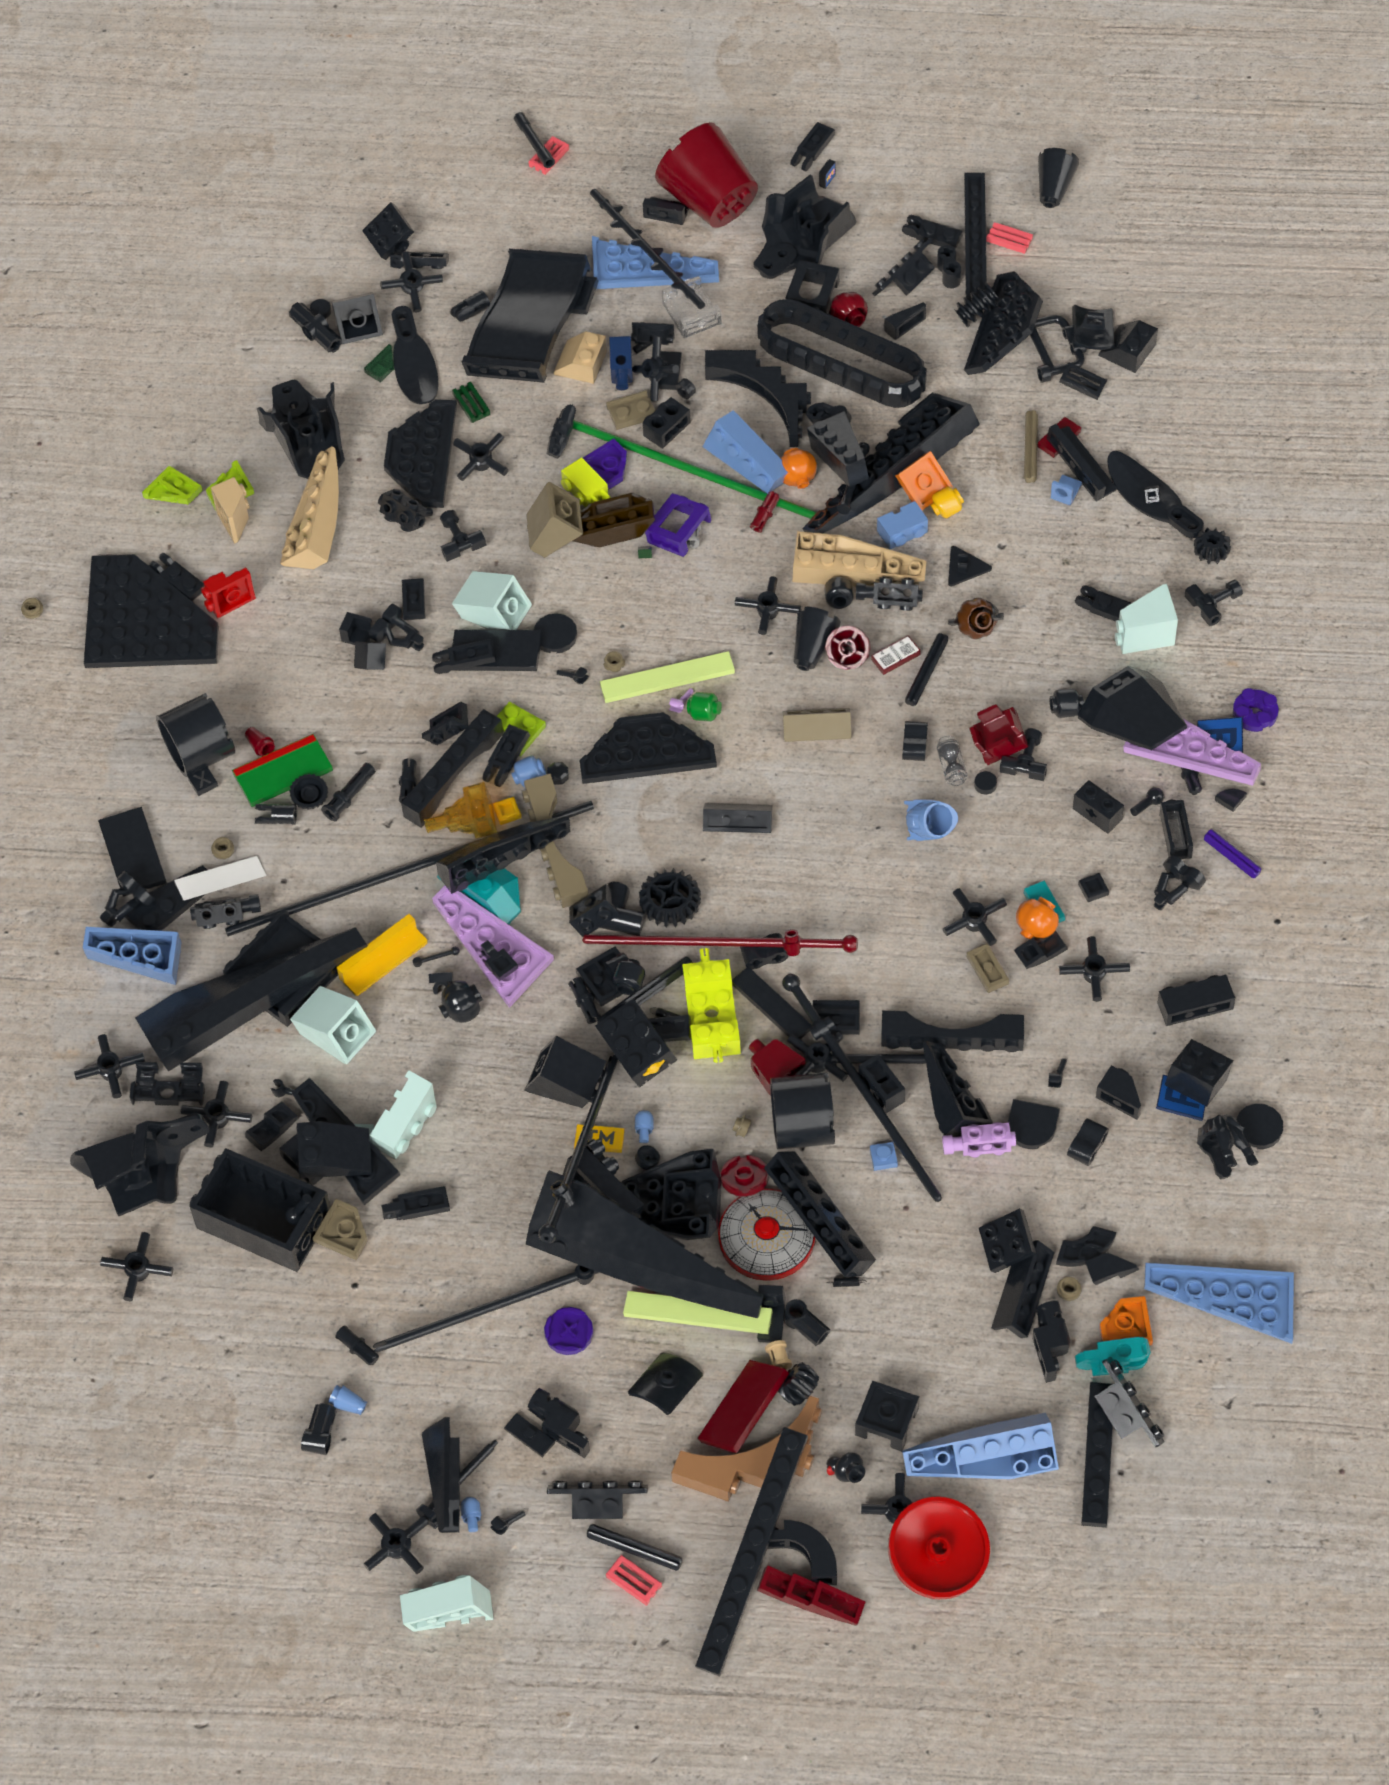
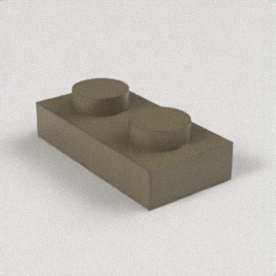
M988 943L967 952V959L988 993L1009 984V978Z

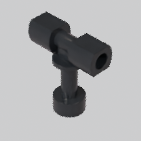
M447 510L441 514L440 520L443 526L450 528L453 534L452 542L440 546L446 562L460 557V552L471 548L472 551L487 546L481 530L469 535L466 532L460 531L457 525L459 517L454 510Z
M1234 579L1226 583V589L1214 595L1209 592L1204 594L1196 584H1193L1185 589V598L1193 607L1198 606L1201 609V617L1209 626H1213L1221 620V613L1217 610V603L1228 597L1235 599L1243 594L1242 587L1237 580Z
M1028 728L1024 733L1028 747L1017 758L1003 755L1000 763V773L1016 775L1017 772L1029 774L1030 779L1044 781L1047 774V764L1035 762V759L1032 757L1034 747L1041 743L1042 733L1037 729Z

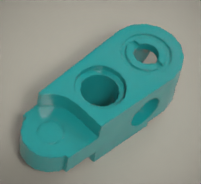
M1132 1337L1097 1342V1349L1083 1351L1075 1355L1076 1367L1082 1370H1092L1093 1376L1110 1375L1102 1361L1111 1356L1113 1360L1116 1359L1121 1364L1123 1373H1129L1130 1370H1138L1143 1368L1148 1361L1151 1353L1149 1341L1143 1337Z

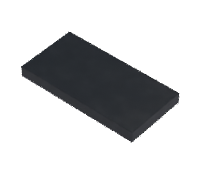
M454 630L452 647L488 639L492 640L496 662L453 671H537L542 640L541 630Z
M142 807L98 820L117 878L125 870L145 889L167 883Z

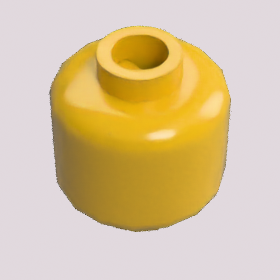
M947 486L932 496L933 504L930 506L936 516L941 515L947 519L962 510V503L964 501L956 488L952 489Z

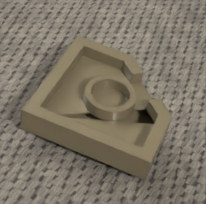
M335 1199L313 1237L314 1243L357 1260L368 1241L357 1207Z

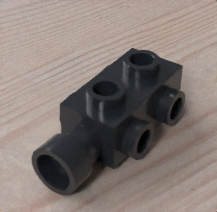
M882 576L879 577V580H875L874 585L857 582L856 600L869 598L873 599V604H878L877 608L891 609V605L900 606V610L911 611L913 607H917L918 602H922L923 589L919 588V582H914L915 579L901 578V581H892V577ZM882 588H888L889 594H883L881 592ZM905 589H910L912 594L910 596L904 595L903 591Z
M259 894L249 895V898L241 899V897H229L222 900L205 901L190 907L192 921L196 920L197 927L203 926V929L214 928L217 926L216 924L220 923L235 925L239 923V920H243L244 912H261Z

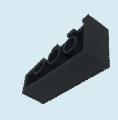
M845 411L807 427L811 449L849 487L869 479L865 457Z

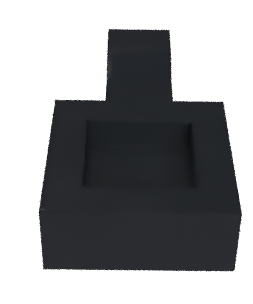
M489 940L481 944L483 949L481 954L487 959L485 966L499 981H502L518 969V964L504 948L497 952Z

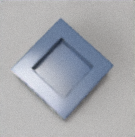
M893 1142L870 1145V1155L874 1171L898 1167Z

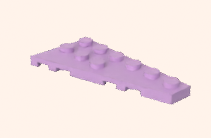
M1185 719L1183 720L1187 725V729L1152 751L1129 742H1125L1123 746L1124 752L1252 786L1261 770V763L1240 751H1233L1227 747L1225 742L1214 740L1210 737L1209 733Z
M444 885L432 898L435 907L509 1008L553 962L554 957L551 953L460 891L451 894ZM489 940L497 952L504 948L518 964V969L502 981H499L485 966L487 959L481 954L483 950L481 944Z

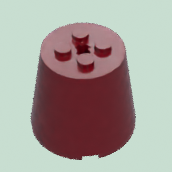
M709 122L691 129L680 137L681 143L673 151L670 148L657 166L655 179L661 187L710 226L719 228L739 217L748 208L757 194L758 184L721 128L715 123Z

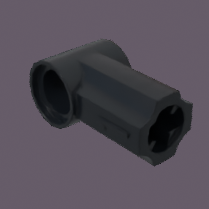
M794 1299L787 1303L784 1316L785 1324L791 1329H796L815 1346L820 1345L830 1333V1328L813 1315L803 1301ZM796 1311L799 1312L801 1316L794 1317L790 1313Z
M324 1403L315 1404L309 1428H306L301 1441L302 1451L321 1455L328 1454L331 1444V1430L337 1413L336 1408Z

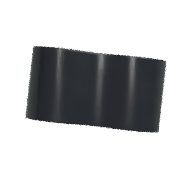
M943 245L937 251V268L942 272L943 285L950 289L957 288L961 283V265L956 261L955 248L950 245Z
M905 721L902 760L925 761L928 722Z
M773 933V934H769V935H767L766 937H763V938H783V937H782V935H781L780 933ZM740 947L746 968L757 969L767 964L784 962L788 958L784 947Z
M1086 1118L1078 1134L1070 1144L1067 1156L1090 1166L1098 1150L1103 1145L1109 1128Z

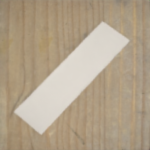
M254 856L174 881L183 900H187L264 877L266 873L258 857Z

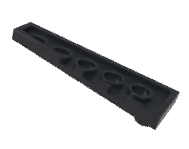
M310 1077L291 1092L309 1122L321 1121L355 1126ZM371 1141L372 1174L345 1176L363 1205H366L400 1176V1172Z

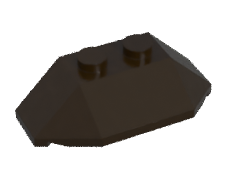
M628 493L590 503L581 511L583 534L574 539L573 542L600 548L641 537L655 521L653 501L635 493Z

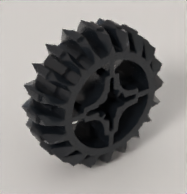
M664 868L662 874L655 871L654 877L648 876L647 882H643L641 885L639 905L642 908V912L646 913L649 921L655 920L657 926L661 922L664 923L666 928L669 923H673L675 928L677 922L685 925L686 918L692 920L694 917L693 913H697L699 910L701 891L698 888V883L696 880L692 881L690 874L685 876L683 870L676 873L674 868L671 872H667ZM679 889L683 890L688 895V898L684 897L679 892ZM652 898L657 899V902L661 903V906L656 905L652 901Z

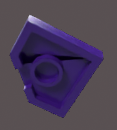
M614 438L583 457L592 469L608 484V490L623 481L627 451Z

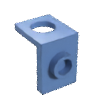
M1062 475L1059 482H1052L1051 499L1071 506L1082 486V482Z

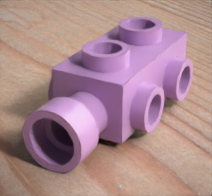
M1009 1122L968 1125L961 1127L960 1137H952V1135L942 1136L944 1155L954 1154L955 1151H963V1156L973 1158L979 1157L981 1154L993 1153L995 1155H1002L1005 1152H1011V1146H1016L1015 1131L1010 1132Z

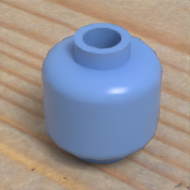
M532 755L517 761L514 764L515 771L511 773L516 785L521 784L524 788L525 780L547 774L541 759H536Z

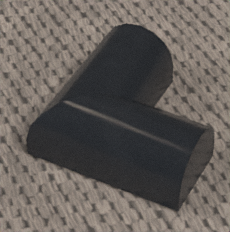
M609 882L608 887L612 890V904L619 910V916L600 928L640 936L646 913L625 908L630 894L629 888L620 882Z

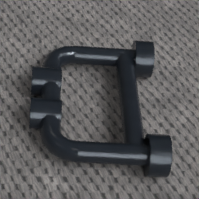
M1059 315L1037 318L1033 333L1030 335L1044 364L1037 367V374L1041 383L1051 381V376L1062 374L1067 364L1054 367L1036 327L1052 323L1059 324L1065 340L1067 339L1070 344L1072 355L1076 357V361L1071 363L1081 367L1085 361L1084 353L1086 348L1073 343V325H1069L1068 321Z

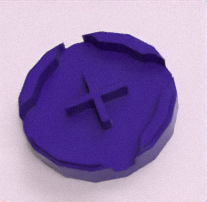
M574 1307L556 1310V1313L547 1318L544 1326L545 1340L549 1347L563 1355H574L585 1350L593 1337L592 1321L585 1312Z

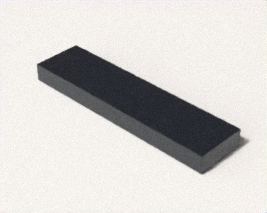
M747 967L732 979V985L788 1037L793 1034L801 1040L810 1032L809 1028L812 1027V1024L751 968Z

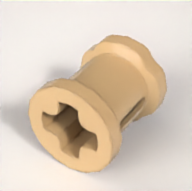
M778 1340L767 1344L765 1351L769 1354L772 1365L785 1368L786 1370L790 1369L792 1362L788 1359L786 1353V1342Z

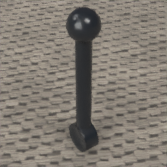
M455 946L449 951L422 959L415 957L412 962L415 967H420L424 962L451 954L454 956L458 955L460 949Z

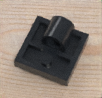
M392 202L362 230L377 253L384 260H387L391 253L406 251L409 247L407 239L414 233V230Z
M616 946L576 968L577 975L583 979L585 986L601 1007L623 995L615 989L612 978L617 964L621 961H627L629 958L625 953H620Z
M1020 1208L979 1227L988 1265L993 1273H997L1036 1254L1025 1212Z

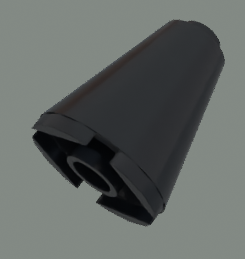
M1055 147L1046 148L1042 154L1041 152L1039 153L1040 202L1046 208H1054L1060 205L1079 166V158L1074 153L1069 155L1066 154L1065 149Z
M809 606L805 607L803 611L801 608L798 610L793 662L802 671H809V669L815 668L826 650L825 645L828 636L833 630L840 627L841 621L835 615L834 618L829 617V612Z

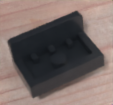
M460 701L430 719V729L422 733V739L439 745L468 728L467 704Z

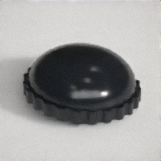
M315 774L299 776L290 786L291 800L302 809L318 808L320 805H323V802L328 797L327 784L323 778Z

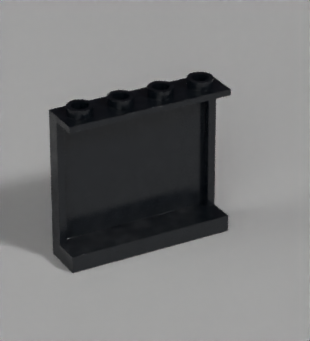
M284 908L280 913L273 916L271 922L264 929L258 931L256 937L241 949L240 954L234 960H230L225 965L223 974H228L321 939L289 917L288 909ZM339 965L270 1007L266 1012L288 1027L292 1023L290 1018L318 987L326 988L338 976L337 967Z

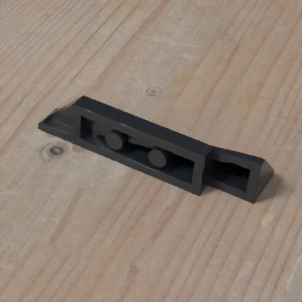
M444 1417L425 1429L421 1435L438 1530L440 1533H460V1437H450V1417Z

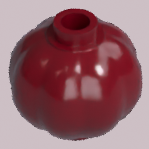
M852 291L843 292L833 299L829 315L860 327L866 319L868 305L859 293Z

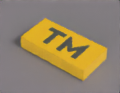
M577 1124L574 1149L584 1125ZM594 1126L588 1141L599 1139L604 1144L605 1152L622 1153L625 1129Z

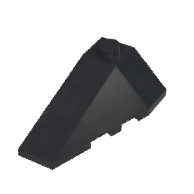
M925 1041L923 1049L934 1115L939 1124L940 1131L944 1135L960 1137L961 1127L972 1124H992L993 1121L980 1098L975 1099L968 1090L971 1085L956 1073L957 1066L942 1044Z

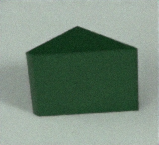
M652 546L638 547V559L652 558Z

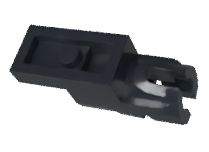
M1058 1301L1045 1302L1037 1307L1039 1327L1033 1328L1032 1339L1046 1383L1056 1380V1372L1060 1370L1057 1357L1068 1353L1071 1342Z
M538 1388L528 1403V1410L543 1421V1433L585 1459L590 1452L588 1438L579 1431L574 1432L580 1423L578 1411L559 1400L558 1397H554L551 1400L549 1392Z

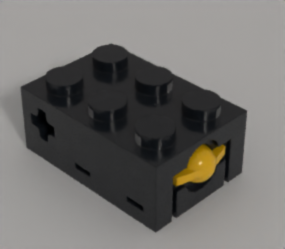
M631 999L595 1025L639 1088L646 1083V1080H651L669 1067V1063L672 1065L677 1061L675 1055L634 999Z

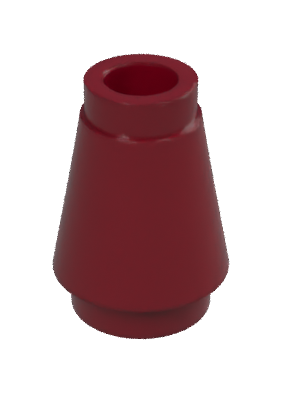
M250 727L246 730L245 737L258 756H264L274 751L275 744L271 737L255 727Z

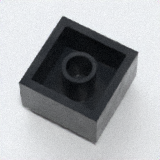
M1191 1039L1171 1064L1165 1085L1207 1107L1227 1081L1234 1060Z

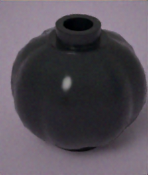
M458 980L451 982L444 988L441 994L442 1005L438 1007L445 1019L450 1017L455 1022L466 1023L476 1018L481 1009L479 1002L483 999L474 984L469 986L466 981Z

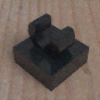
M453 972L429 974V983H435L433 986L434 994H438L439 985L446 987L449 984L448 982L454 981Z

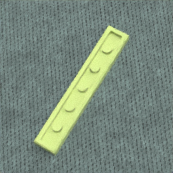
M728 651L600 681V687L605 703L734 674L735 669Z
M633 1291L627 1292L623 1311L624 1317L769 1334L773 1313L771 1308L761 1307L760 1316L753 1318L672 1296Z

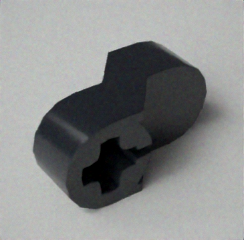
M824 402L815 403L806 412L813 425L818 421H823L845 411L849 423L852 420L851 414L843 405L832 406Z

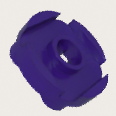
M1244 689L1242 694L1234 701L1233 716L1234 718L1243 717V729L1252 732L1263 731V728L1273 726L1278 717L1279 707L1277 698L1263 690ZM1256 707L1259 708L1261 711H1258L1257 714L1252 713L1253 710L1251 708Z

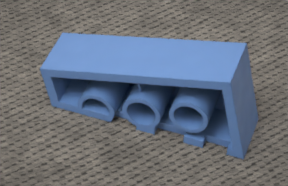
M734 410L715 422L702 446L767 494L784 484L783 481L788 472L783 467L782 460Z
M100 927L85 928L83 950L87 959L176 985L182 945L178 932Z

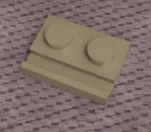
M646 390L606 402L607 410H609L616 430L643 423L648 415L655 412Z

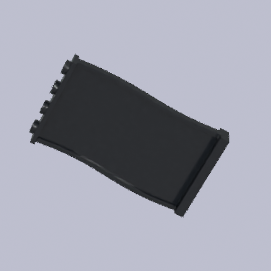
M509 248V260L501 284L481 317L471 340L467 356L464 355L461 362L467 376L545 383L547 378L546 368L553 346L579 298L586 274L590 272L591 267L586 254Z

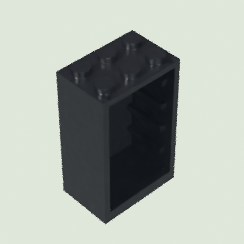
M227 1148L224 1149L221 1155L216 1157L210 1174L205 1175L201 1189L198 1194L193 1195L189 1204L197 1229L297 1273L315 1244L313 1237L331 1207L327 1191ZM303 1195H310L312 1200L304 1210L297 1225L288 1223L285 1218L287 1209L291 1206H296Z

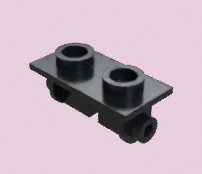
M632 322L631 341H635V344H650V338L661 337V345L673 344L675 338L674 324Z

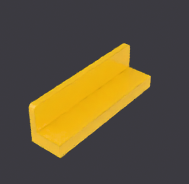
M408 914L367 944L366 948L337 967L339 979L355 996H359L427 945L428 940L417 929L415 919Z

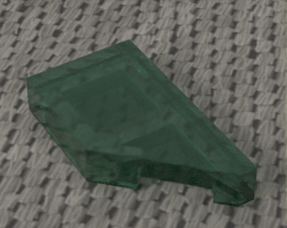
M388 344L364 367V373L380 383L394 370L392 345Z

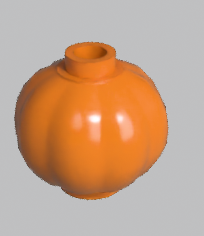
M792 448L784 452L780 459L788 473L783 483L788 486H795L798 489L808 487L809 482L814 479L817 471L815 457L810 452L799 448Z
M1039 897L1038 901L1035 899L1024 901L1016 912V922L1022 930L1020 934L1029 940L1031 938H1046L1052 935L1059 923L1058 914L1053 911L1056 906L1042 897Z

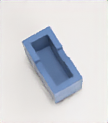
M914 501L901 507L900 512L896 514L890 512L877 518V532L888 548L892 549L902 546L914 538L922 537L927 533L928 519Z

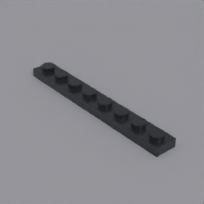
M964 173L966 298L971 300L970 293L973 292L978 295L977 288L980 287L985 290L984 283L987 282L985 173Z

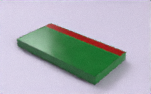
M311 734L232 770V773L252 808L255 804L263 803L289 791L292 782L299 778V776L304 774L323 776L333 771V767L315 735Z

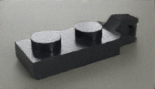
M410 252L412 266L415 269L422 268L423 266H431L432 269H442L449 262L448 253ZM391 253L390 267L401 269L404 266L402 253Z
M445 1186L400 1194L398 1198L393 1199V1203L381 1205L384 1220L393 1218L407 1220L450 1211Z

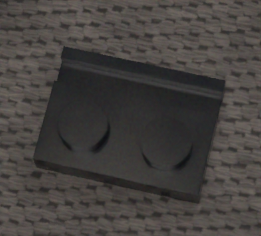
M813 1000V1007L822 1020L829 1016L836 1028L830 1031L832 1035L836 1032H840L842 1035H860V1000Z

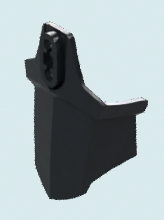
M811 174L785 194L774 193L768 195L762 223L766 243L761 253L753 262L754 268L760 272L762 277L773 279L783 273L796 269L799 260L820 264L824 251L856 224V218L850 210L849 202L846 201L843 205L830 198L818 196Z
M295 379L273 386L272 413L265 412L262 407H258L259 424L265 431L274 432L297 475L309 479L317 455L330 447H334L336 450L337 467L339 470L345 461L342 449L339 422L334 409V382L330 383V391L326 398H315Z
M198 1113L165 1122L145 1121L136 1125L133 1133L75 1151L70 1157V1164L82 1174L93 1179L97 1190L104 1186L106 1187L119 1217L155 1201L172 1204L177 1200L176 1180L181 1149L208 1134L209 1126L204 1121L203 1116Z

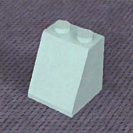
M472 571L452 602V605L462 619L487 629L517 630L532 603L514 575Z
M1167 584L1159 586L1120 610L1119 620H1116L1118 633H1115V642L1117 646L1121 647L1122 654L1175 645L1178 618Z
M319 986L290 1018L300 1035L346 1065L376 1032L357 1000Z

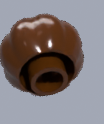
M980 597L963 602L956 614L959 622V631L975 640L989 636L998 620L993 621L991 617V604ZM983 607L984 609L978 610L976 608Z

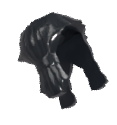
M1229 1114L1217 1115L1214 1118L1208 1119L1201 1128H1198L1197 1144L1210 1157L1215 1174L1219 1179L1230 1177L1231 1167L1237 1165L1233 1157V1145L1242 1151L1249 1166L1259 1163L1244 1134L1245 1127Z

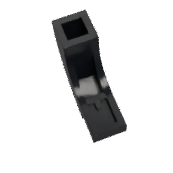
M784 1520L783 1530L775 1527L767 1549L787 1548L800 1552L810 1564L813 1582L818 1583L821 1581L828 1585H837V1563L834 1551L827 1539L818 1530L810 1525L793 1520Z

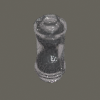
M944 736L938 740L936 748L947 784L959 786L968 778L959 743L953 736Z

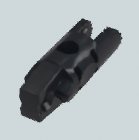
M569 404L562 409L559 418L555 420L549 437L546 454L557 459L567 445L574 426L573 420L576 408L573 404Z

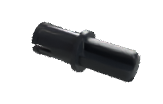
M1181 767V777L1185 780L1189 793L1192 795L1201 793L1202 787L1198 778L1199 772Z
M346 1325L337 1331L335 1338L347 1346L351 1354H356L368 1365H374L379 1359V1355L365 1343V1339L359 1338Z

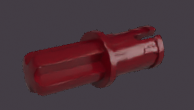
M773 491L768 492L762 505L757 507L758 512L752 523H750V528H753L755 532L761 533L768 519L773 516L772 511L779 501V494Z

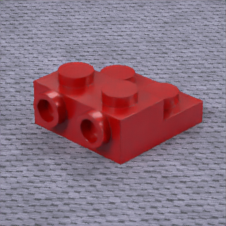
M246 567L240 571H235L228 577L225 576L223 571L212 575L203 581L204 587L201 588V592L206 599L204 601L205 607L209 613L213 612L217 618L256 599L251 575Z

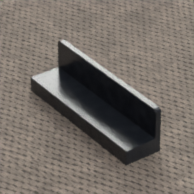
M1057 424L1049 427L1047 440L1096 502L1117 490L1115 484L1069 426L1060 429Z
M1039 1240L1033 1241L1036 1251L1035 1255L1010 1267L991 1327L993 1330L1007 1328L1020 1338L1028 1337L1055 1253Z

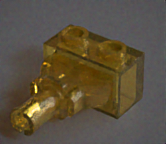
M485 782L463 787L464 797L458 799L452 806L446 807L442 815L424 819L427 833L448 828L451 833L456 831L466 834L473 833L476 839L497 833L492 799Z

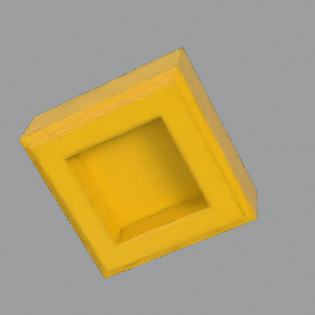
M514 797L492 803L500 825L522 819Z

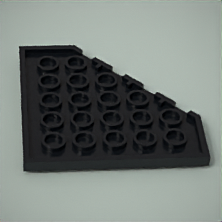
M135 554L91 557L84 651L85 668L217 664L218 622Z

